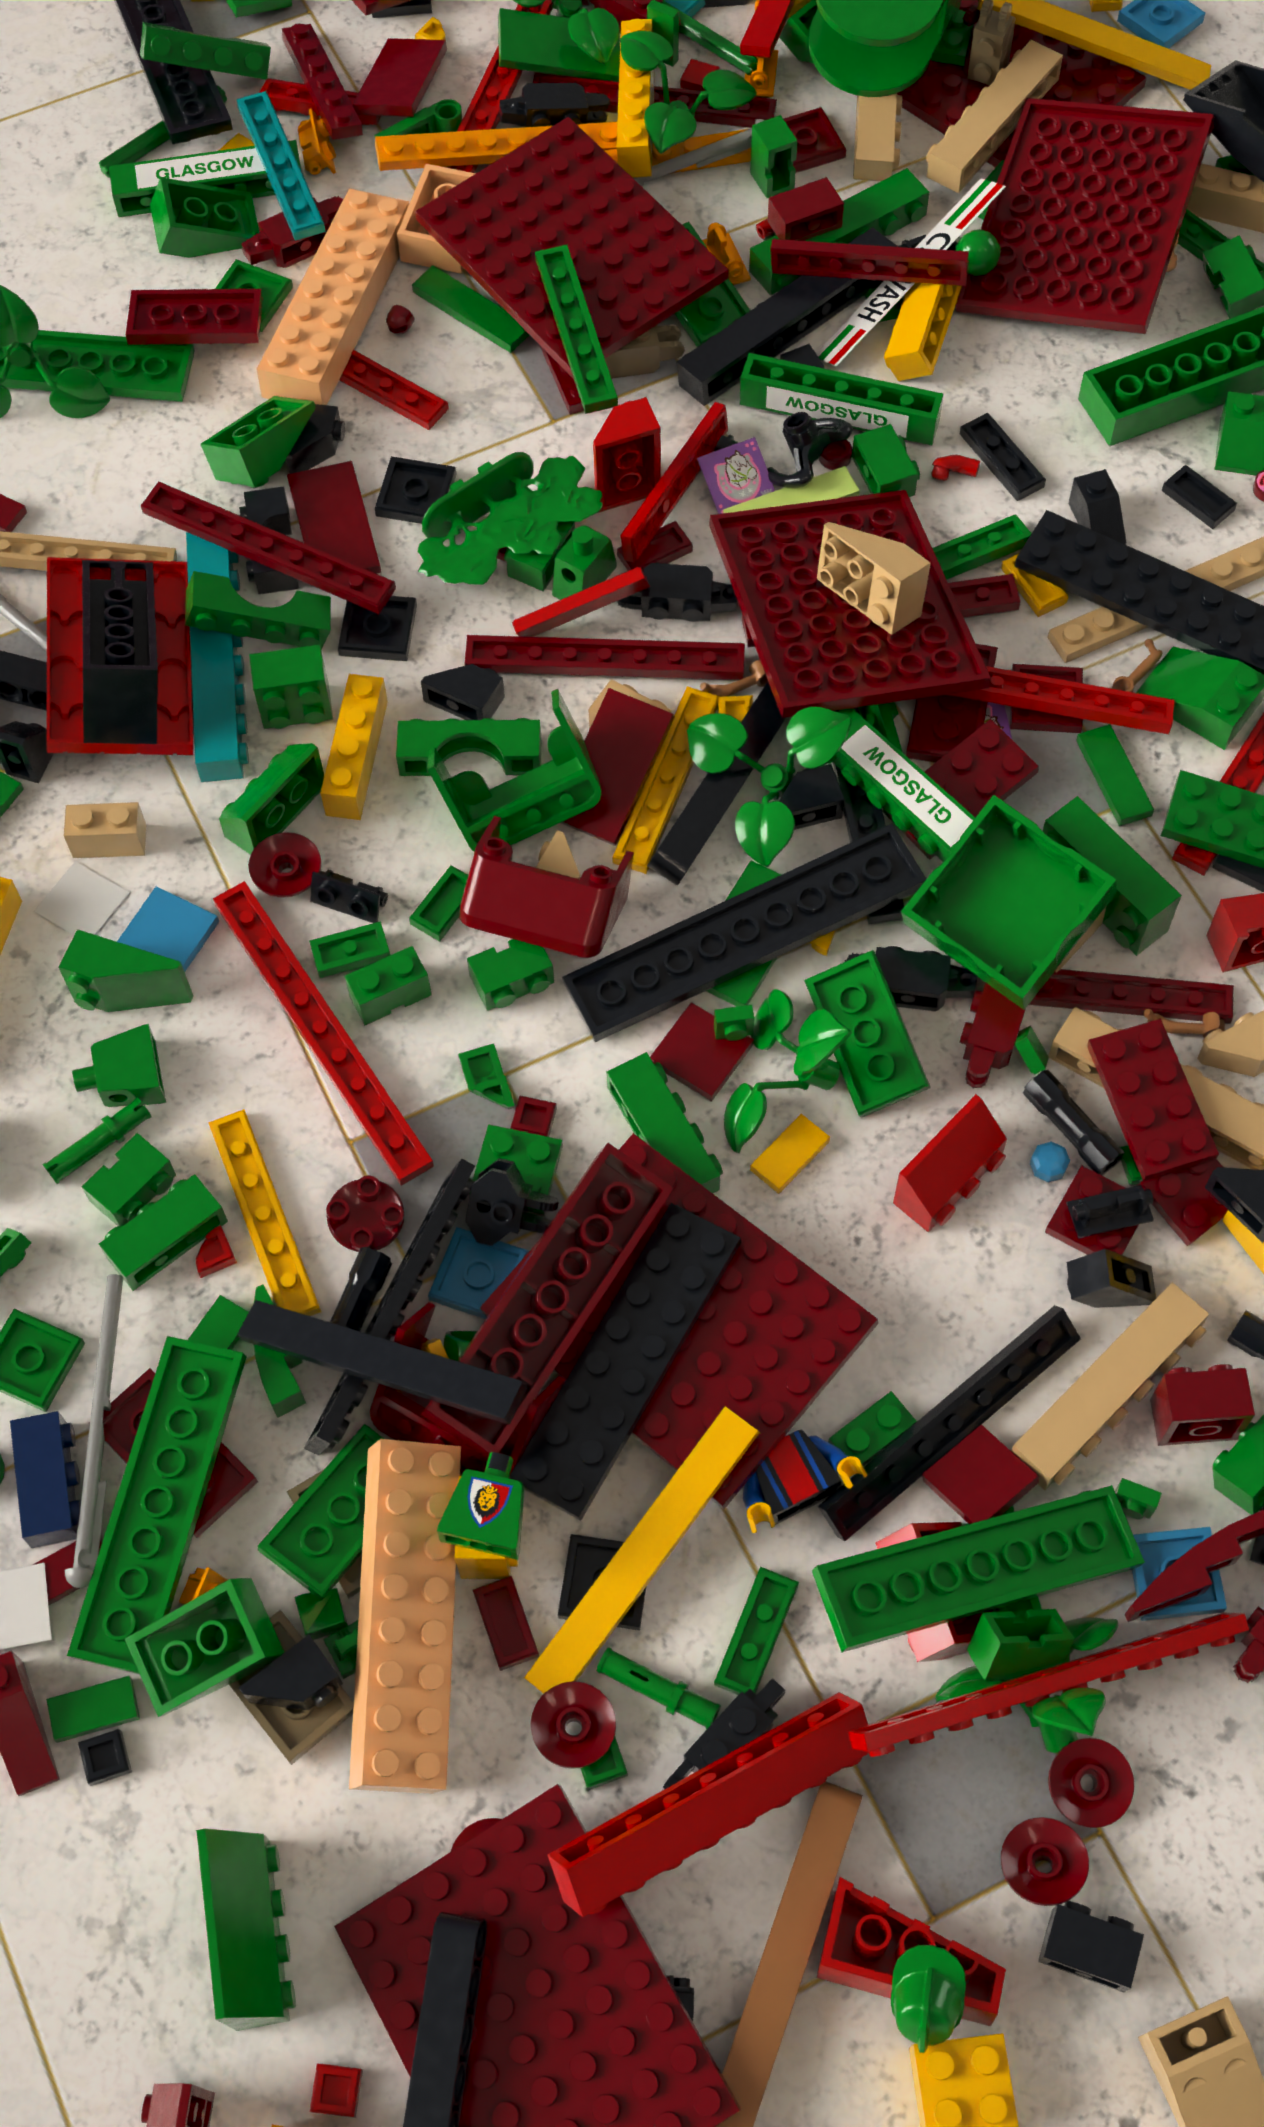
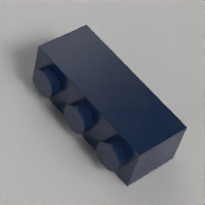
M59 1411L11 1420L10 1429L22 1538L31 1548L75 1540L77 1537L81 1500H76L74 1486L80 1485V1473L77 1462L71 1461L70 1447L76 1446L72 1423H67Z

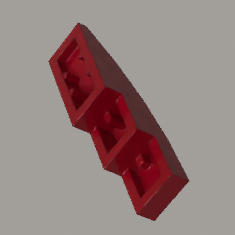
M1264 1509L1226 1526L1187 1551L1165 1569L1134 1601L1124 1614L1127 1621H1133L1204 1594L1213 1584L1208 1575L1209 1573L1235 1564L1244 1554L1239 1544L1264 1535Z

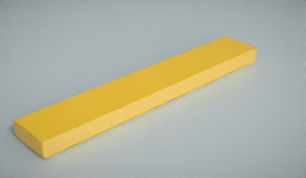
M687 686L674 715L675 718L613 854V864L620 865L626 851L634 852L632 870L647 874L649 869L647 865L657 851L694 764L689 751L687 729L699 717L716 713L720 696Z
M243 1109L208 1122L276 1306L307 1316L320 1313L321 1309L245 1110Z

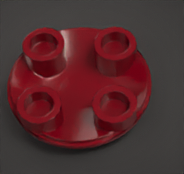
M370 1175L363 1176L342 1186L333 1195L326 1208L327 1224L332 1236L342 1246L359 1252L360 1248L369 1247L377 1251L388 1246L399 1235L404 1223V1207L399 1195L389 1185Z

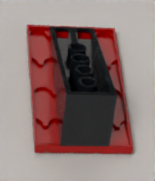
M47 557V753L100 754V752H104V754L193 755L190 626H185L186 589L188 587L187 562Z

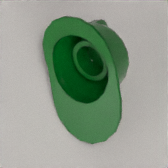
M918 1945L906 1950L897 1959L893 1971L891 1991L892 2013L895 2016L899 2031L905 2038L913 2043H917L919 2053H925L928 2046H934L946 2041L952 2035L954 2028L960 2024L964 2010L965 1971L954 1955L946 1949L934 1945Z

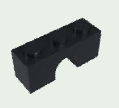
M284 487L244 492L245 506L239 507L240 516L284 535H292L289 507ZM246 561L249 582H256L258 594L299 589L298 579L256 561Z

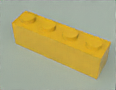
M915 283L906 292L884 355L887 367L891 369L898 381L933 375L961 286Z
M357 674L348 675L320 792L326 816L361 820L388 703L384 678Z

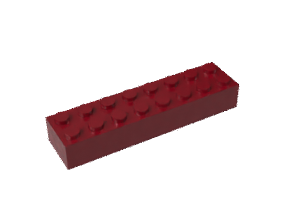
M607 1143L588 1167L458 1360V1362L524 1382L528 1388L510 1425L432 1400L421 1415L486 1460H488L489 1453H499L674 1188L616 1147Z

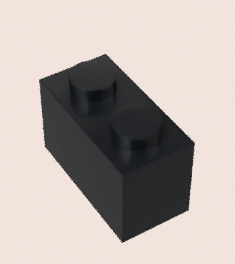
M1072 1901L1065 1902L1064 1906L1057 1904L1051 1910L1038 1962L1123 1993L1131 1989L1144 1934L1133 1931L1134 1924L1127 1920L1108 1916L1107 1921L1090 1916L1091 1909L1082 1904Z

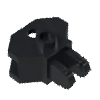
M498 1158L482 1170L478 1180L472 1184L465 1222L476 1242L493 1246L510 1232L518 1234L521 1229L544 1234L552 1220L527 1213L528 1207L553 1212L558 1209L559 1202L557 1198L532 1191L533 1185L525 1183L515 1162Z

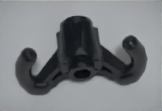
M798 412L789 416L783 423V434L794 457L796 473L786 475L779 473L773 467H769L767 470L770 482L780 487L788 488L807 485L814 476L813 462L821 456L824 448L830 443L847 440L852 434V425L837 418L812 420L811 416L806 412Z

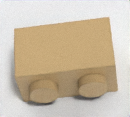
M138 802L66 805L64 838L73 858L145 856L146 822Z

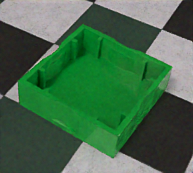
M993 795L961 835L951 855L945 862L933 870L902 909L901 914L906 926L1025 1010L1117 892V880L1075 850L1052 840L1037 824Z

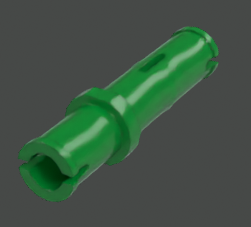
M138 1097L112 1117L106 1115L101 1119L102 1124L50 1161L42 1164L56 1184H59L61 1180L116 1141L119 1144L125 1140L124 1135L152 1117Z
M610 1647L605 1650L596 1671L598 1673H602L666 1706V1712L675 1715L677 1712L706 1727V1729L716 1720L720 1711V1704H716L690 1691L688 1684L682 1681L677 1684L613 1651Z

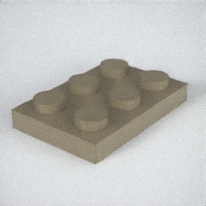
M281 1610L269 1618L284 1652L303 1639ZM264 1666L229 1685L292 1765L353 1714L354 1702L340 1686L337 1688L339 1691L338 1695L321 1708L315 1705L310 1710L249 1703L238 1687L266 1667Z

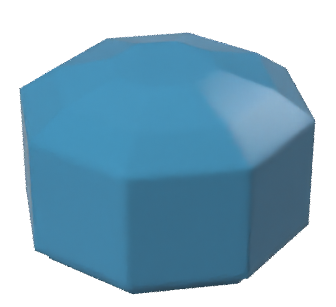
M1052 1141L1038 1145L1030 1160L1034 1176L1048 1183L1062 1179L1070 1163L1065 1147Z

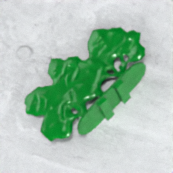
M524 452L512 453L493 465L488 461L478 467L479 474L468 481L463 482L459 479L451 484V491L434 502L425 513L422 521V532L427 539L422 541L418 547L417 552L423 559L418 572L423 573L426 577L437 575L444 583L457 584L464 582L467 584L483 585L487 583L496 570L498 550L503 547H509L515 554H528L531 551H536L538 554L554 555L562 539L556 528L558 522H580L598 513L602 508V503L600 502L602 492L590 487L579 488L577 486L585 471V467L574 456H569L565 459L560 457L547 458L542 463L539 474L534 479H531L534 472V462L530 455ZM534 484L538 487V489L532 491L527 486ZM490 512V515L484 520L473 523ZM468 526H475L477 530L469 531ZM463 529L466 534L465 541L461 545H457L455 543V534H460V531ZM447 539L450 540V546L448 547L443 545V542Z

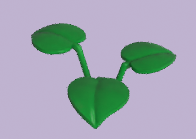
M513 0L515 3L528 8L537 7L545 2V0ZM552 0V8L557 9L556 16L569 18L568 32L574 43L589 57L606 65L620 33L617 19L610 12L601 8H595L588 12L586 8H583L582 0Z
M635 31L625 34L620 38L622 58L631 68L639 71H652L658 66L661 71L664 103L656 102L651 104L646 109L644 116L646 130L660 154L693 136L697 127L694 118L695 112L705 98H708L710 106L715 109L732 110L751 102L756 97L757 92L755 88L737 73L730 70H714L703 78L702 86L705 91L699 94L691 109H688V106L679 100L670 103L667 69L664 62L671 60L673 57L671 44L663 36L650 31Z
M0 285V346H6L7 352L0 375V418L9 411L12 402L10 391L2 386L10 366L13 364L17 367H25L31 362H34L48 386L54 389L50 394L49 403L56 412L70 418H83L102 410L109 403L110 395L103 387L100 379L90 370L79 366H72L58 374L57 383L51 379L39 360V355L33 351V341L37 337L39 328L36 315L23 299Z
M807 707L798 711L791 718L786 729V738L794 746L788 751L787 767L778 763L763 767L739 750L747 741L748 733L744 725L730 715L720 713L708 714L699 717L689 725L687 729L689 751L692 760L700 769L712 774L722 773L732 766L735 757L761 773V784L770 793L762 798V804L754 801L743 804L735 819V832L739 843L745 852L759 864L769 867L774 858L787 846L794 833L795 819L791 810L779 801H769L782 797L794 778L793 773L796 771L793 767L795 754L797 755L798 762L807 769H815L827 764L839 752L848 736L851 726V718L848 715L822 707Z
M774 989L769 993L768 998L763 1001L754 1017L753 1035H751V1038L754 1039L753 1044L758 1049L768 1050L777 1040L780 1044L796 1053L794 1073L798 1076L799 1080L758 1082L754 1087L743 1083L734 1091L724 1113L725 1135L734 1152L740 1154L743 1145L756 1133L765 1117L767 1100L762 1092L763 1090L784 1088L807 1090L809 1085L830 1090L837 1083L840 1074L839 1064L828 1058L847 1040L852 1032L841 1024L831 1012L824 1009L814 1011L802 1025L798 1036L800 1046H796L783 1035V1032L788 1029L793 1020V1005L789 996L783 991Z
M1087 1617L1064 1622L1074 1637L1073 1644L1064 1663L1070 1661V1655L1074 1649L1088 1651L1107 1642L1116 1632L1119 1626L1118 1620ZM976 1666L968 1667L954 1674L941 1686L936 1694V1703L940 1700L952 1699L1009 1680L984 1681ZM1074 1688L1064 1693L1062 1691L1061 1695L1043 1699L1033 1707H1026L1024 1702L1020 1703V1705L1029 1717L1031 1726L1040 1728L1045 1749L1048 1752L1058 1753L1067 1744L1078 1740L1076 1732L1093 1736L1097 1719L1105 1707L1106 1699L1104 1693L1098 1689Z

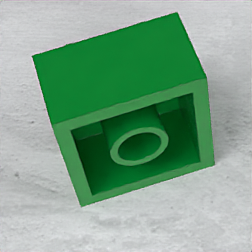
M320 644L249 654L253 690L264 729H282L290 725L304 723L317 724L333 719L329 683Z

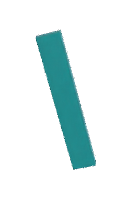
M267 91L237 99L238 109L295 241L326 232L322 217Z

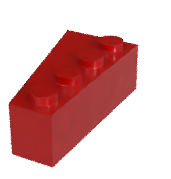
M1264 893L1220 900L1206 936L1223 973L1264 962Z
M839 1877L816 1978L891 1999L893 1971L897 1959L906 1950L915 1946L934 1945L946 1949L954 1955L965 1971L966 1989L962 2019L991 2027L998 2015L1006 1972L1005 1968L955 1940L950 1941L930 1930V1926L917 1919L912 1920L890 1908V1904L876 1896L872 1898L856 1889L851 1882Z

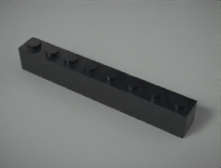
M873 227L849 243L899 247ZM800 276L678 360L676 363L679 386L703 406L707 405L740 382L749 353L772 358L776 357L864 296L870 289L880 285L883 281Z

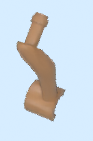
M1147 639L1144 642L1151 654L1129 677L1120 676L1116 678L1112 689L1133 692L1134 686L1159 661L1163 652L1155 648L1152 639Z
M756 660L749 667L750 676L727 685H709L703 682L700 685V689L720 697L730 696L756 684L759 687H764L768 679L761 661Z
M1146 1009L1143 1013L1144 1017L1148 1019L1147 1022L1161 1018L1167 1033L1200 1034L1205 1038L1217 1029L1225 1031V1022L1215 1012L1204 1014L1203 1024L1174 1022L1157 1013H1153L1151 1009Z

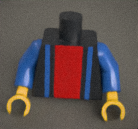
M802 1429L785 1436L743 1487L742 1499L747 1510V1518L752 1533H757L756 1525L759 1522L767 1521L770 1523L771 1528H773L776 1524L826 1500L842 1486L839 1476H841L846 1488H852L853 1484L850 1480L852 1475L862 1474L864 1478L867 1477V1473L859 1458L848 1456L840 1448L817 1435L808 1437Z

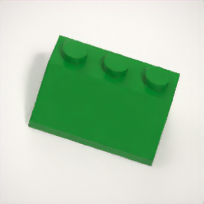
M1228 391L1220 417L1214 470L1255 476L1264 470V396Z
M312 743L289 745L281 754L275 755L270 761L268 768L258 778L252 779L246 786L245 792L235 802L229 803L222 811L219 821L224 837L251 855L254 848L262 840L271 835L282 833L321 792L324 772L318 747Z

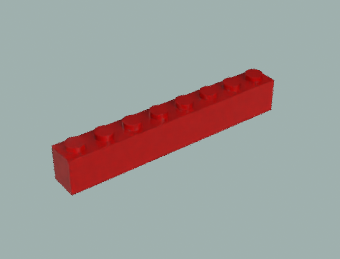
M838 1692L549 1853L548 1858L563 1902L582 1917L598 1913L612 1900L625 1893L634 1892L642 1888L647 1880L663 1871L677 1868L684 1859L700 1850L715 1846L722 1837L736 1829L752 1825L757 1817L773 1808L787 1805L792 1800V1797L804 1790L822 1785L827 1780V1777L839 1770L858 1764L862 1757L869 1754V1752L852 1749L848 1731L868 1725L862 1704Z

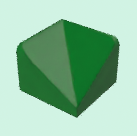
M333 1588L322 1601L311 1592L294 1597L305 1636L310 1635L313 1640H316L348 1626L337 1588Z

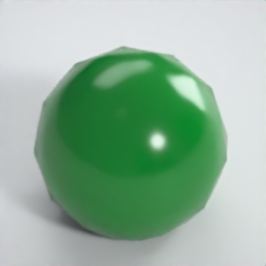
M972 230L963 235L956 245V251H969L968 275L983 276L992 271L999 261L1000 245L997 239L988 231Z

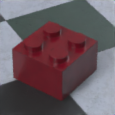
M1230 1364L1215 1365L1208 1368V1371L1192 1372V1369L1189 1367L1171 1369L1167 1374L1163 1375L1150 1399L1158 1446L1238 1440L1240 1433L1244 1432L1255 1416L1246 1368L1233 1369V1366Z

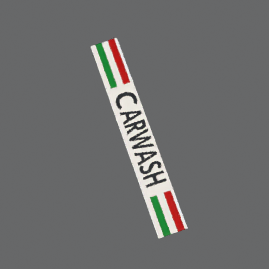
M981 178L915 248L947 250L1006 186ZM883 281L816 352L819 359L838 366L915 283Z

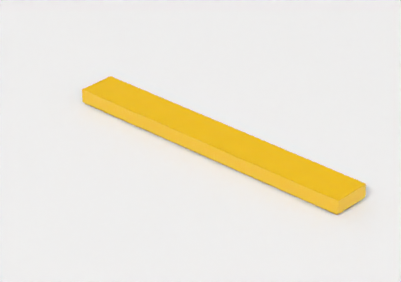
M979 0L978 10H981L984 0ZM993 0L992 10L1000 12L1005 2L1012 4L1011 16L1016 17L1015 24L1189 90L1210 77L1211 65L1048 2L1042 0Z
M726 1406L723 1408L524 1678L544 1694L558 1684L574 1682L579 1679L760 1432Z

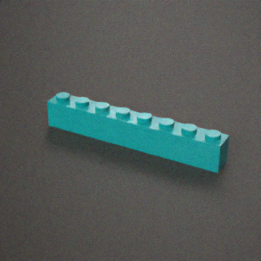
M186 533L188 584L193 571L228 577L235 591H240L238 570H233V563H239V555L193 534ZM190 627L195 764L201 782L244 778L243 764H249L247 743H242V734H247V721L245 713H240V705H246L244 684H239V676H244L243 657L237 654V647H243V637L212 630L203 631Z

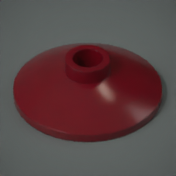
M285 832L271 835L262 840L252 851L248 868L250 877L259 890L270 896L285 898L299 895L311 887L312 872L320 873L322 864L319 850L311 840L300 834ZM284 869H292L288 873H281Z
M576 1681L564 1682L550 1688L540 1697L532 1712L531 1734L535 1746L548 1761L560 1767L576 1769L597 1762L609 1750L615 1737L616 1717L610 1701L600 1690L587 1683ZM578 1722L582 1730L577 1735H570L565 1730L567 1724Z
M1096 1738L1075 1740L1064 1746L1056 1754L1050 1766L1048 1776L1050 1795L1057 1809L1071 1822L1088 1828L1104 1827L1120 1819L1129 1808L1134 1794L1132 1769L1125 1756L1112 1744ZM1084 1775L1090 1776L1093 1780V1788L1089 1792L1081 1787L1080 1782Z
M1044 1817L1028 1819L1015 1826L1004 1840L1000 1858L1001 1869L1008 1885L1024 1900L1041 1906H1055L1071 1900L1083 1888L1089 1872L1088 1852L1080 1836L1065 1823ZM1047 1861L1051 1865L1052 1870L1048 1873H1042L1037 1870L1036 1863Z

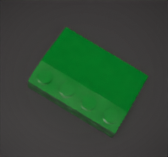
M206 1828L196 1830L215 2019L236 2031L290 2021L289 2009L296 2007V1999L292 1980H285L284 1963L290 1962V1946L287 1934L280 1935L278 1917L285 1916V1902L282 1889L275 1890L273 1872L280 1871L277 1845H270V1840L260 1833Z

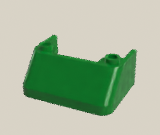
M558 689L552 691L551 694L553 711L561 726L555 728L550 733L547 741L548 751L553 760L489 789L484 778L474 771H464L451 777L436 748L433 747L428 750L427 770L472 851L475 852L476 845L494 816L501 817L499 838L511 846L589 810L599 802L601 797L599 779L583 737Z

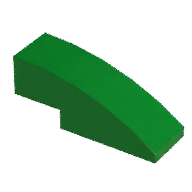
M264 1285L256 1287L254 1302L258 1300L274 1305ZM254 1344L255 1359L260 1378L277 1418L306 1404L303 1394L290 1369L303 1363L302 1359Z

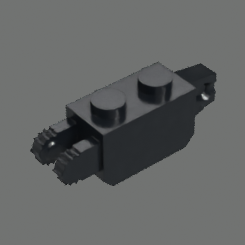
M528 83L522 88V97L500 100L499 115L501 123L515 124L523 127L554 126L567 117L576 124L603 123L608 118L604 111L608 109L610 99L600 93H585L584 87L578 83Z
M651 563L644 568V574L650 585L649 588L617 601L618 606H621V608L624 607L626 609L628 607L629 609L642 610V617H651L658 620L665 618L683 619L691 622L710 621L711 612L737 611L738 600L732 585L713 581V572L707 566Z
M897 946L876 948V956L897 1007L936 1012L944 1006L946 998L974 997L977 976L966 968L951 965V957L936 951H906ZM852 953V955L849 954V956H848L847 960H845V962L848 961V960H851V959H853V958H855V957H858V956H860V955H862V954H864V953H861V954H858V953L854 954V953Z
M772 1678L757 1695L751 1689L745 1694L741 1691L684 1754V1762L668 1778L663 1788L670 1787L686 1778L692 1771L694 1773L772 1730L773 1722L778 1717V1714L772 1708L784 1696L785 1689Z

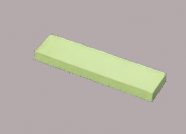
M846 466L813 477L803 487H785L723 509V513L859 496L860 490Z

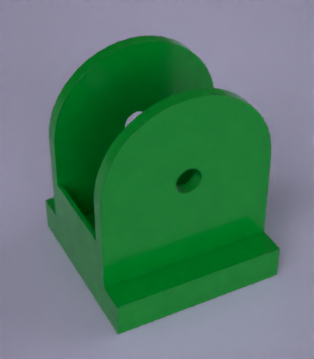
M816 0L818 9L811 22L808 42L811 59L816 69L829 83L847 93L863 97H882L896 94L913 85L924 74L946 28H951L960 9L961 0Z

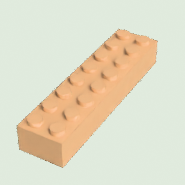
M349 188L257 367L262 398L270 399L273 396L314 401V404L319 405L328 404L351 357V353L355 349L400 257L397 232L409 206V201Z
M380 1439L368 1448L349 1790L429 1794L446 1790L456 1561L455 1545L440 1542L437 1528L458 1484L461 1446Z

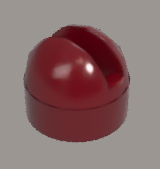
M393 305L387 314L386 323L392 333L399 335L406 333L411 328L415 318L407 308L401 305Z

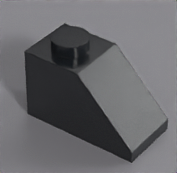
M315 404L314 412L286 458L289 474L309 470L336 454L338 442L343 441L345 436V422L340 421L337 406Z
M1106 469L1075 477L1068 504L1078 524L1126 545L1119 494Z
M474 664L424 676L421 680L424 702L464 720L492 718L505 698L503 677L499 676L492 669H483Z
M18 721L1 726L0 761L6 774L39 784L54 754L47 753V729L36 723L25 724Z
M832 764L815 769L806 768L803 771L797 772L779 800L793 813L795 819L794 830L841 819L843 816L844 797Z
M1217 1167L1212 1172L1205 1188L1263 1243L1264 1170Z
M1102 1249L1066 1262L1068 1271L1067 1286L1071 1294V1300L1094 1308L1150 1305L1156 1299L1152 1266L1108 1249Z
M307 1635L238 1688L249 1703L310 1710L315 1705L321 1708L331 1702L338 1695L339 1691L337 1688L343 1685V1682L311 1636Z

